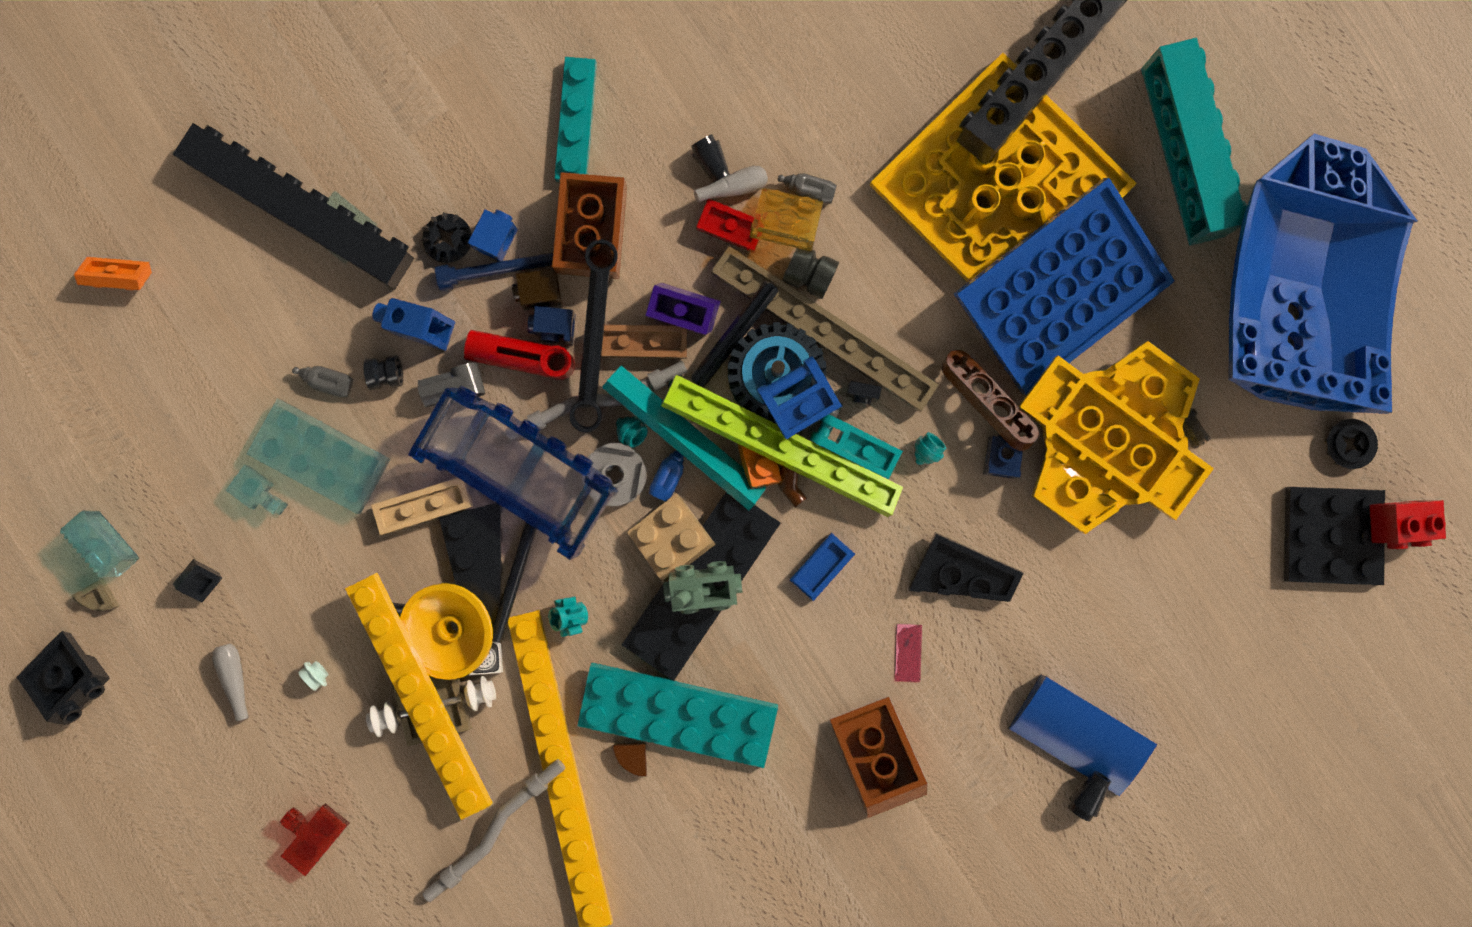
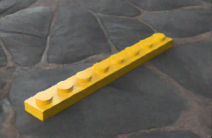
M378 573L345 588L460 819L462 820L488 808L493 802Z

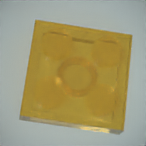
M763 188L751 227L750 237L812 251L823 201Z

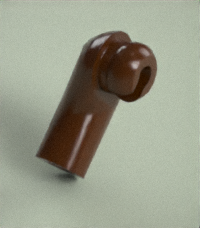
M781 466L780 475L782 481L778 483V486L796 508L807 499L797 486L799 474Z

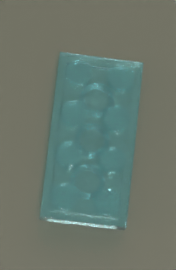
M278 398L247 452V455L356 514L362 513L391 458Z

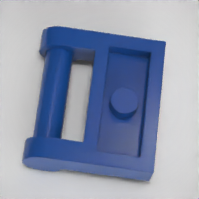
M812 356L805 359L802 366L770 385L766 386L763 384L756 388L757 393L785 439L790 438L842 407ZM811 375L813 377L814 385L777 405L773 397Z

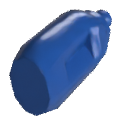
M677 450L670 453L661 462L649 487L650 495L665 502L672 497L684 471V456Z

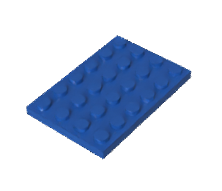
M1103 178L953 294L1022 395H1027L1055 356L1058 355L1070 363L1174 283L1175 280L1110 178Z

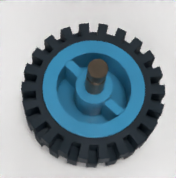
M773 322V325L763 324L758 329L748 331L747 335L744 338L741 337L737 342L735 349L733 348L728 363L729 387L737 404L774 423V419L761 400L756 388L763 384L768 386L802 366L804 364L803 361L810 356L816 360L824 376L827 377L826 360L824 361L821 347L818 348L816 345L817 341L813 337L810 338L806 335L805 330L801 328L798 330L794 328V325L788 323L787 325H780V322ZM810 375L773 398L777 405H780L814 385L815 381Z

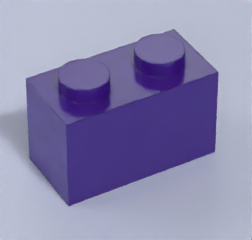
M659 283L653 287L645 316L707 335L713 330L721 301L665 283Z

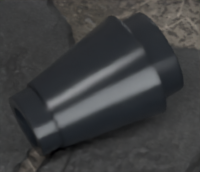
M713 134L691 146L694 152L692 156L713 182L730 175L720 141L715 140Z
M1094 771L1069 797L1071 802L1068 808L1075 815L1088 822L1092 820L1093 816L1098 817L1111 780L1102 773Z

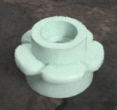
M317 661L313 664L305 662L304 667L298 672L302 680L314 691L321 685L325 687L327 685L325 678L329 675L325 668Z

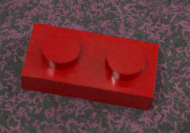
M708 199L696 229L755 253L766 222Z

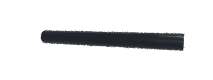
M531 518L526 520L493 625V642L502 643L539 524L537 520Z

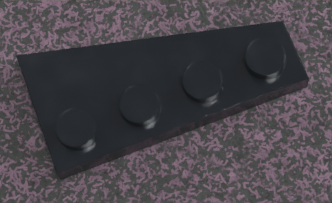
M503 502L439 517L455 584L472 592L483 603L490 616L492 628L502 600L501 574H503V561H501V542H503V529H501V513H503Z

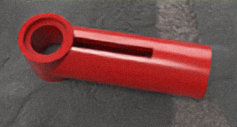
M470 330L465 341L464 359L466 361L545 376L554 380L569 378L575 369L573 356L561 346H550L476 330ZM502 350L538 357L540 361L502 354ZM555 356H563L565 358L564 367L558 371L551 370V360Z

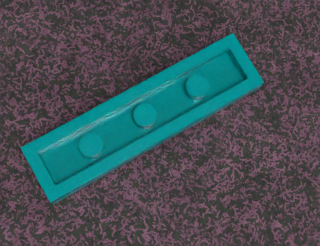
M565 57L555 167L556 182H560L561 172L588 174L597 71L596 59Z

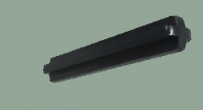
M769 281L763 282L691 375V379L700 387L707 385L731 354L733 348L735 349L737 342L741 337L745 336L777 295L778 288Z

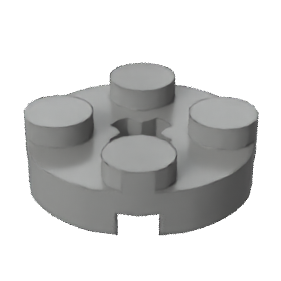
M608 443L596 449L587 457L582 477L589 494L597 502L607 506H623L634 501L643 491L646 484L647 471L642 457L631 447L620 443ZM614 466H619V472L624 473L623 479H618L616 484H612L611 478L606 477L607 470L612 471Z

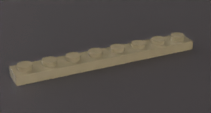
M728 246L711 271L712 275L749 299L753 297L763 282L769 281L778 288V293L765 310L786 324H792L798 330L800 328L805 330L806 335L810 338L813 337L817 341L816 344L917 411L921 412L938 388L939 384L732 247Z

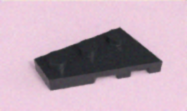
M935 532L909 586V591L933 592L941 595L952 594L1010 602L1024 573Z

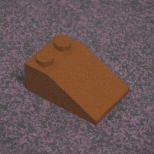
M889 697L830 719L867 818L927 795L926 779Z

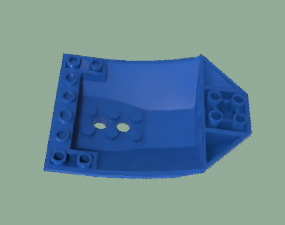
M1313 134L1255 183L1242 220L1231 284L1228 380L1260 399L1319 411L1392 413L1391 345L1395 302L1413 223L1418 220L1366 148ZM1289 304H1293L1298 309L1299 317L1297 320H1294V317L1288 312ZM1288 336L1292 338L1294 347L1288 343Z

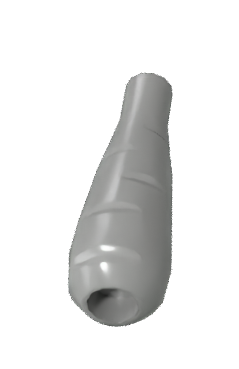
M755 165L741 169L706 187L694 190L695 200L700 202L710 198L736 196L761 190L768 181L767 173L764 168Z
M232 644L216 647L212 652L213 664L233 709L235 720L237 722L247 719L249 716L245 704L243 671L239 652Z

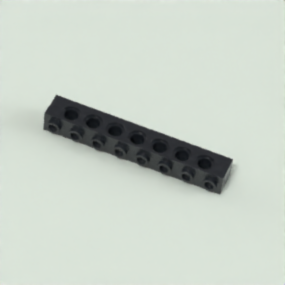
M1072 0L1073 3L1069 7L1064 4L1052 19L1055 24L1051 28L1045 25L1036 36L1034 41L1037 44L1034 48L1031 49L1027 46L1015 61L1018 66L1014 71L1008 68L997 82L1000 87L995 92L991 89L988 90L978 103V106L981 107L976 114L970 111L959 125L962 132L957 142L987 165L1127 0ZM1007 98H1011L1015 101V103L1009 101ZM987 119L993 120L997 125L991 124Z

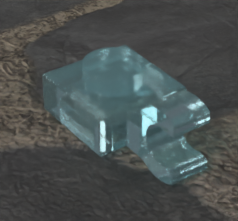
M249 465L242 467L226 489L228 493L250 509H256L260 504L272 514L277 513L281 515L288 506L283 500L268 492L274 484Z

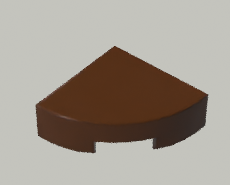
M646 743L613 745L615 757L626 771L637 776H647Z

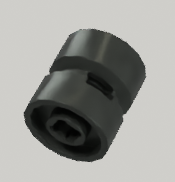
M799 244L782 281L796 288L805 284L807 292H810L809 294L823 299L840 262L824 255L818 259L816 258L815 250Z

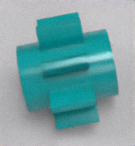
M575 596L555 600L554 604L556 607L551 608L548 614L551 628L556 632L560 631L561 637L582 633L581 626L586 625L588 622L586 606L582 602L576 603Z

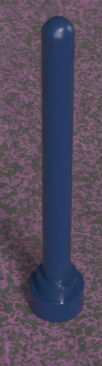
M553 252L461 269L449 267V265L435 267V275L440 292L452 290L453 286L459 285L461 281L550 266L553 263Z

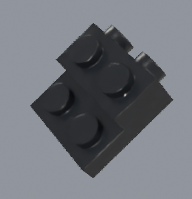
M61 631L17 676V679L46 722L66 725L75 722L81 717V708L89 700H94L104 693L105 687L103 685L110 677L94 656L85 654L71 633Z

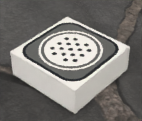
M492 641L491 649L484 662L469 675L502 673L501 644Z

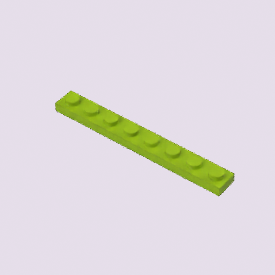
M678 375L673 378L661 404L662 407L886 517L893 515L903 489L902 486L797 434L785 439L777 424Z

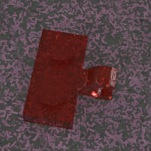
M326 803L322 805L309 822H307L299 810L293 807L280 820V823L297 837L283 852L281 857L306 877L350 822Z

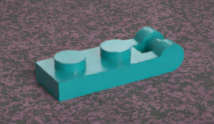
M830 414L820 419L822 423L817 433L813 432L810 441L887 479L890 478L903 452L902 450ZM833 427L841 431L836 442L828 439Z

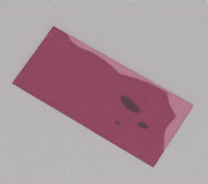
M897 624L895 681L920 682L922 625Z

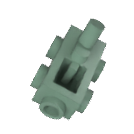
M724 561L711 562L707 564V569L694 570L693 565L678 566L675 568V572L669 573V582H663L665 602L671 601L672 611H680L682 614H693L703 608H712L718 611L729 609L731 605H737L736 594L743 593L741 574H734L733 566H727ZM725 581L721 587L713 584V582Z

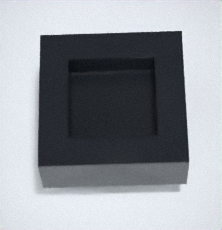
M850 381L847 386L846 397H851L854 404L870 406L871 402H877L880 399L882 387Z
M193 559L173 585L177 591L203 603L222 580V576L214 569Z

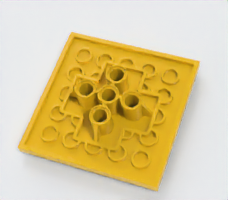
M1004 53L993 61L870 183V186L967 283L1103 178H1110L1122 198L1137 184L1047 95L987 165L979 162L977 157L957 142L962 132V129L959 127L960 123L970 111L976 114L981 107L978 106V103L988 90L991 89L995 92L1000 87L997 82L1008 68L1014 71L1017 67ZM1007 98L1009 101L1015 103V101L1011 98ZM987 119L991 124L997 125L993 120ZM1021 154H1030L1034 158L1035 163H1025L1022 160ZM999 175L1009 176L1013 183L1012 186L1001 184ZM1025 196L1030 197L1034 201L1035 208H1026L1022 204L1021 198ZM976 197H986L990 201V208L980 207L977 204Z

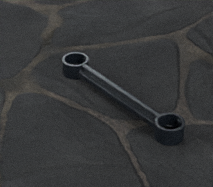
M604 239L593 241L585 252V260L590 267L578 401L573 404L570 411V422L580 432L595 430L600 425L602 419V410L597 403L608 284L610 270L615 266L618 259L616 247L610 241ZM598 244L608 245L613 251V260L605 268L595 266L590 259L591 249ZM589 404L597 410L598 417L593 425L583 426L576 421L575 410L579 406Z

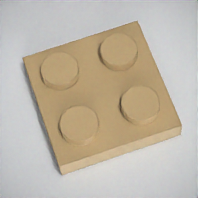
M677 493L627 532L662 582L669 581V573L675 572L676 567L690 565L715 545L687 504Z

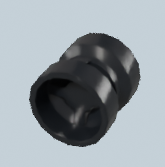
M398 355L387 356L381 362L376 358L364 360V377L369 390L381 389L383 384L389 385L392 388L403 385V368Z

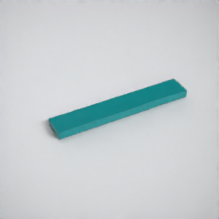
M620 366L602 386L605 391L747 510H750L756 504L767 487L750 489L742 466L681 415L662 407L663 400L623 366Z

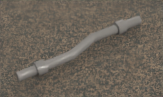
M680 361L662 371L657 369L647 374L648 378L640 382L650 390L654 389L657 391L667 386L666 382L672 380L676 375L679 376L688 371L683 361ZM610 394L597 395V403L600 407L621 405ZM573 396L543 412L538 410L527 415L528 419L506 429L507 435L512 441L533 430L538 432L546 428L547 423L569 413L573 404L578 401V396ZM587 404V405H581V406H579L578 408H587V407H593V406Z
M557 759L540 774L535 773L525 782L526 786L497 810L481 843L454 866L449 865L440 873V878L423 891V897L428 902H431L447 888L452 889L462 880V875L490 853L507 818L534 795L539 796L548 788V783L566 769L564 764Z

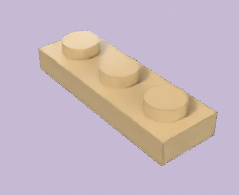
M459 477L371 505L380 535H386L474 507L465 477Z

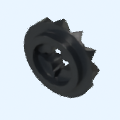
M443 212L441 215L431 217L428 224L423 227L421 241L426 253L431 258L442 263H452L462 259L470 250L471 246L468 242L472 232L467 222L457 214ZM440 228L448 233L454 232L451 236L453 248L446 242L439 243V240L442 238Z
M1346 419L1339 421V423L1329 429L1330 433L1325 440L1328 447L1326 454L1332 457L1335 461L1334 464L1346 469H1358L1368 465L1374 459L1378 449V440L1374 430L1366 422L1359 419ZM1356 436L1353 444L1357 447L1358 451L1353 449L1345 452L1347 443L1343 437L1351 439Z

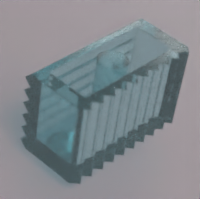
M83 510L60 529V534H64V539H69L68 543L73 544L72 548H77V553H81V558H85V563H89V568H94L93 572L98 573L97 577H119L139 560V556L100 511Z

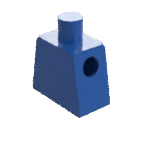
M391 298L388 305L376 304L372 314L373 320L381 323L382 329L396 336L443 351L447 350L455 325L454 320L432 308Z

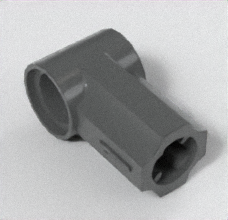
M476 362L455 366L450 369V372L418 380V391L424 407H431L456 399L458 401L470 400L486 394L478 363Z

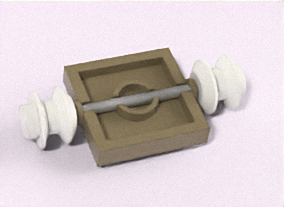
M429 676L457 733L472 729L466 704L474 711H478L480 703H485L490 708L492 707V700L496 699L493 682H487L484 676L481 677L480 684L476 685L471 680H467L464 691L462 690L460 678L445 680ZM392 684L398 709L389 702H385L383 710H378L374 705L371 706L370 713L366 714V723L371 733L374 732L377 737H381L383 729L387 728L391 733H396L401 721L407 747L422 743Z

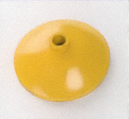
M450 583L433 584L416 592L402 610L400 619L429 676L445 680L464 677L476 670L488 656L493 639L491 619L483 603L469 590ZM452 621L457 624L458 631L452 629Z

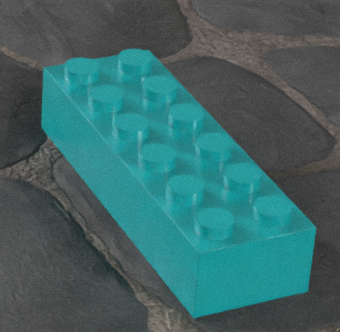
M1197 37L1160 46L1141 68L1189 246L1224 238L1241 228L1247 204L1241 199L1239 191V174L1233 169L1230 159L1231 145L1229 140L1225 139L1222 130L1223 116L1221 110L1216 108L1214 101V83L1211 78H1208L1206 72V54L1204 49L1199 46Z

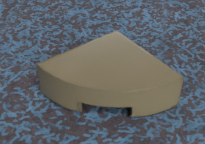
M99 579L71 595L79 605L91 610L106 611L119 607L105 579Z

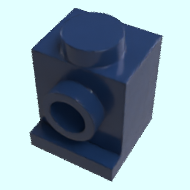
M535 306L534 315H529L528 333L540 336V341L547 343H559V338H563L566 345L573 346L576 314L571 309Z
M999 433L998 436L988 437L983 474L1010 479L1020 478L1023 451L1012 448ZM1003 448L1010 449V459L1007 460L1002 457L1001 452Z

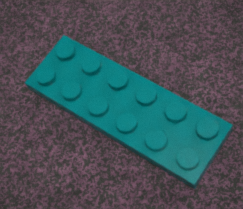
M592 662L588 672L577 726L765 768L778 712V704Z

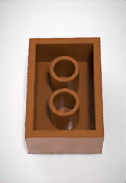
M561 172L552 267L557 274L590 277V267L585 260L586 249L593 241L604 239L610 241L618 252V259L615 266L610 270L609 279L620 278L627 184L624 177ZM598 244L591 249L590 259L595 266L605 268L613 260V251L608 245Z

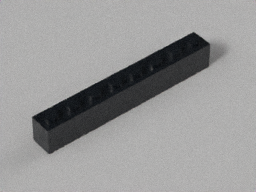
M192 123L174 151L173 155L394 290L397 288L415 259L407 252L408 245L395 237H392L390 241L380 236L382 230L368 221H365L363 225L355 221L356 214L339 204L337 209L327 204L329 198L315 189H312L310 193L301 188L303 182L287 172L284 177L274 172L277 167L264 158L259 157L257 161L248 156L250 150L241 144L233 141L229 145L222 141L224 135L211 126L206 125L202 129Z

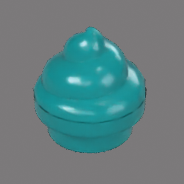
M638 417L618 418L616 421V434L621 444L635 448L647 437L648 429L645 427V423Z
M927 432L924 436H919L914 444L916 449L915 462L918 465L939 462L944 457L943 452L947 449L945 444L930 432Z

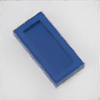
M831 533L790 578V581L814 601L853 558L855 553Z

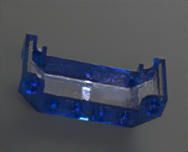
M464 386L446 388L408 455L419 463H424L425 459L436 465V469L439 471L447 470L549 536L548 541L552 544L557 543L560 545L557 552L567 559L572 560L578 557L585 547V540L611 497L616 496L618 492L612 485L613 482L592 467L594 462L579 453L576 456L565 450L567 445L553 436H550L548 439L540 434V427L526 419L522 422L512 416L514 411L508 406L499 402L495 405L479 398L476 393Z

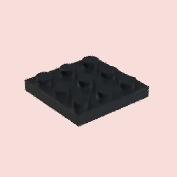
M1285 487L1284 581L1384 585L1385 543H1372L1370 504L1385 503V490Z

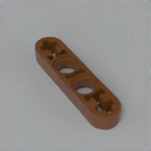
M953 350L946 356L941 369L952 385L1012 448L1019 451L1029 449L1039 435L1035 423L969 354L962 350ZM960 364L962 367L955 368L953 365ZM971 384H981L986 389V393H976L972 389ZM993 406L1003 407L1007 411L1008 416H998L994 412ZM1011 420H1014L1015 423L1013 422L1012 425L1009 426L1008 424L1011 422ZM1024 432L1027 436L1020 437L1018 433Z

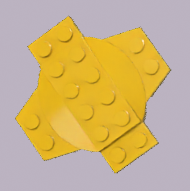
M1149 341L1142 343L1104 371H1092L1083 374L1060 356H1055L1019 405L1023 412L1041 424L1046 447L1032 497L1083 534H1087L1107 520L1124 505L1148 502L1170 519L1177 520L1214 469L1188 450V438L1185 437L1182 427L1185 418H1188L1200 378Z

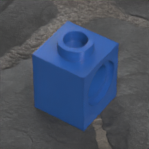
M484 209L468 244L474 250L501 262L504 260L518 229L511 222L513 218L510 215L497 209L494 213Z

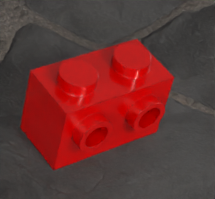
M1416 500L1370 504L1372 543H1387V549H1407L1409 542L1411 547L1432 546V540L1446 539L1444 500Z

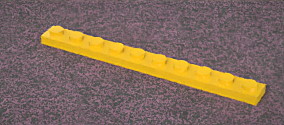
M540 610L509 617L508 625L542 770L544 771L557 759L566 768L548 783L547 791L579 927H604L612 925L611 910Z

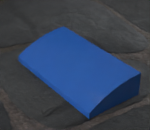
M1040 674L1009 727L1013 732L1088 778L1094 771L1102 773L1111 780L1108 790L1118 796L1135 779L1157 746L1153 741Z

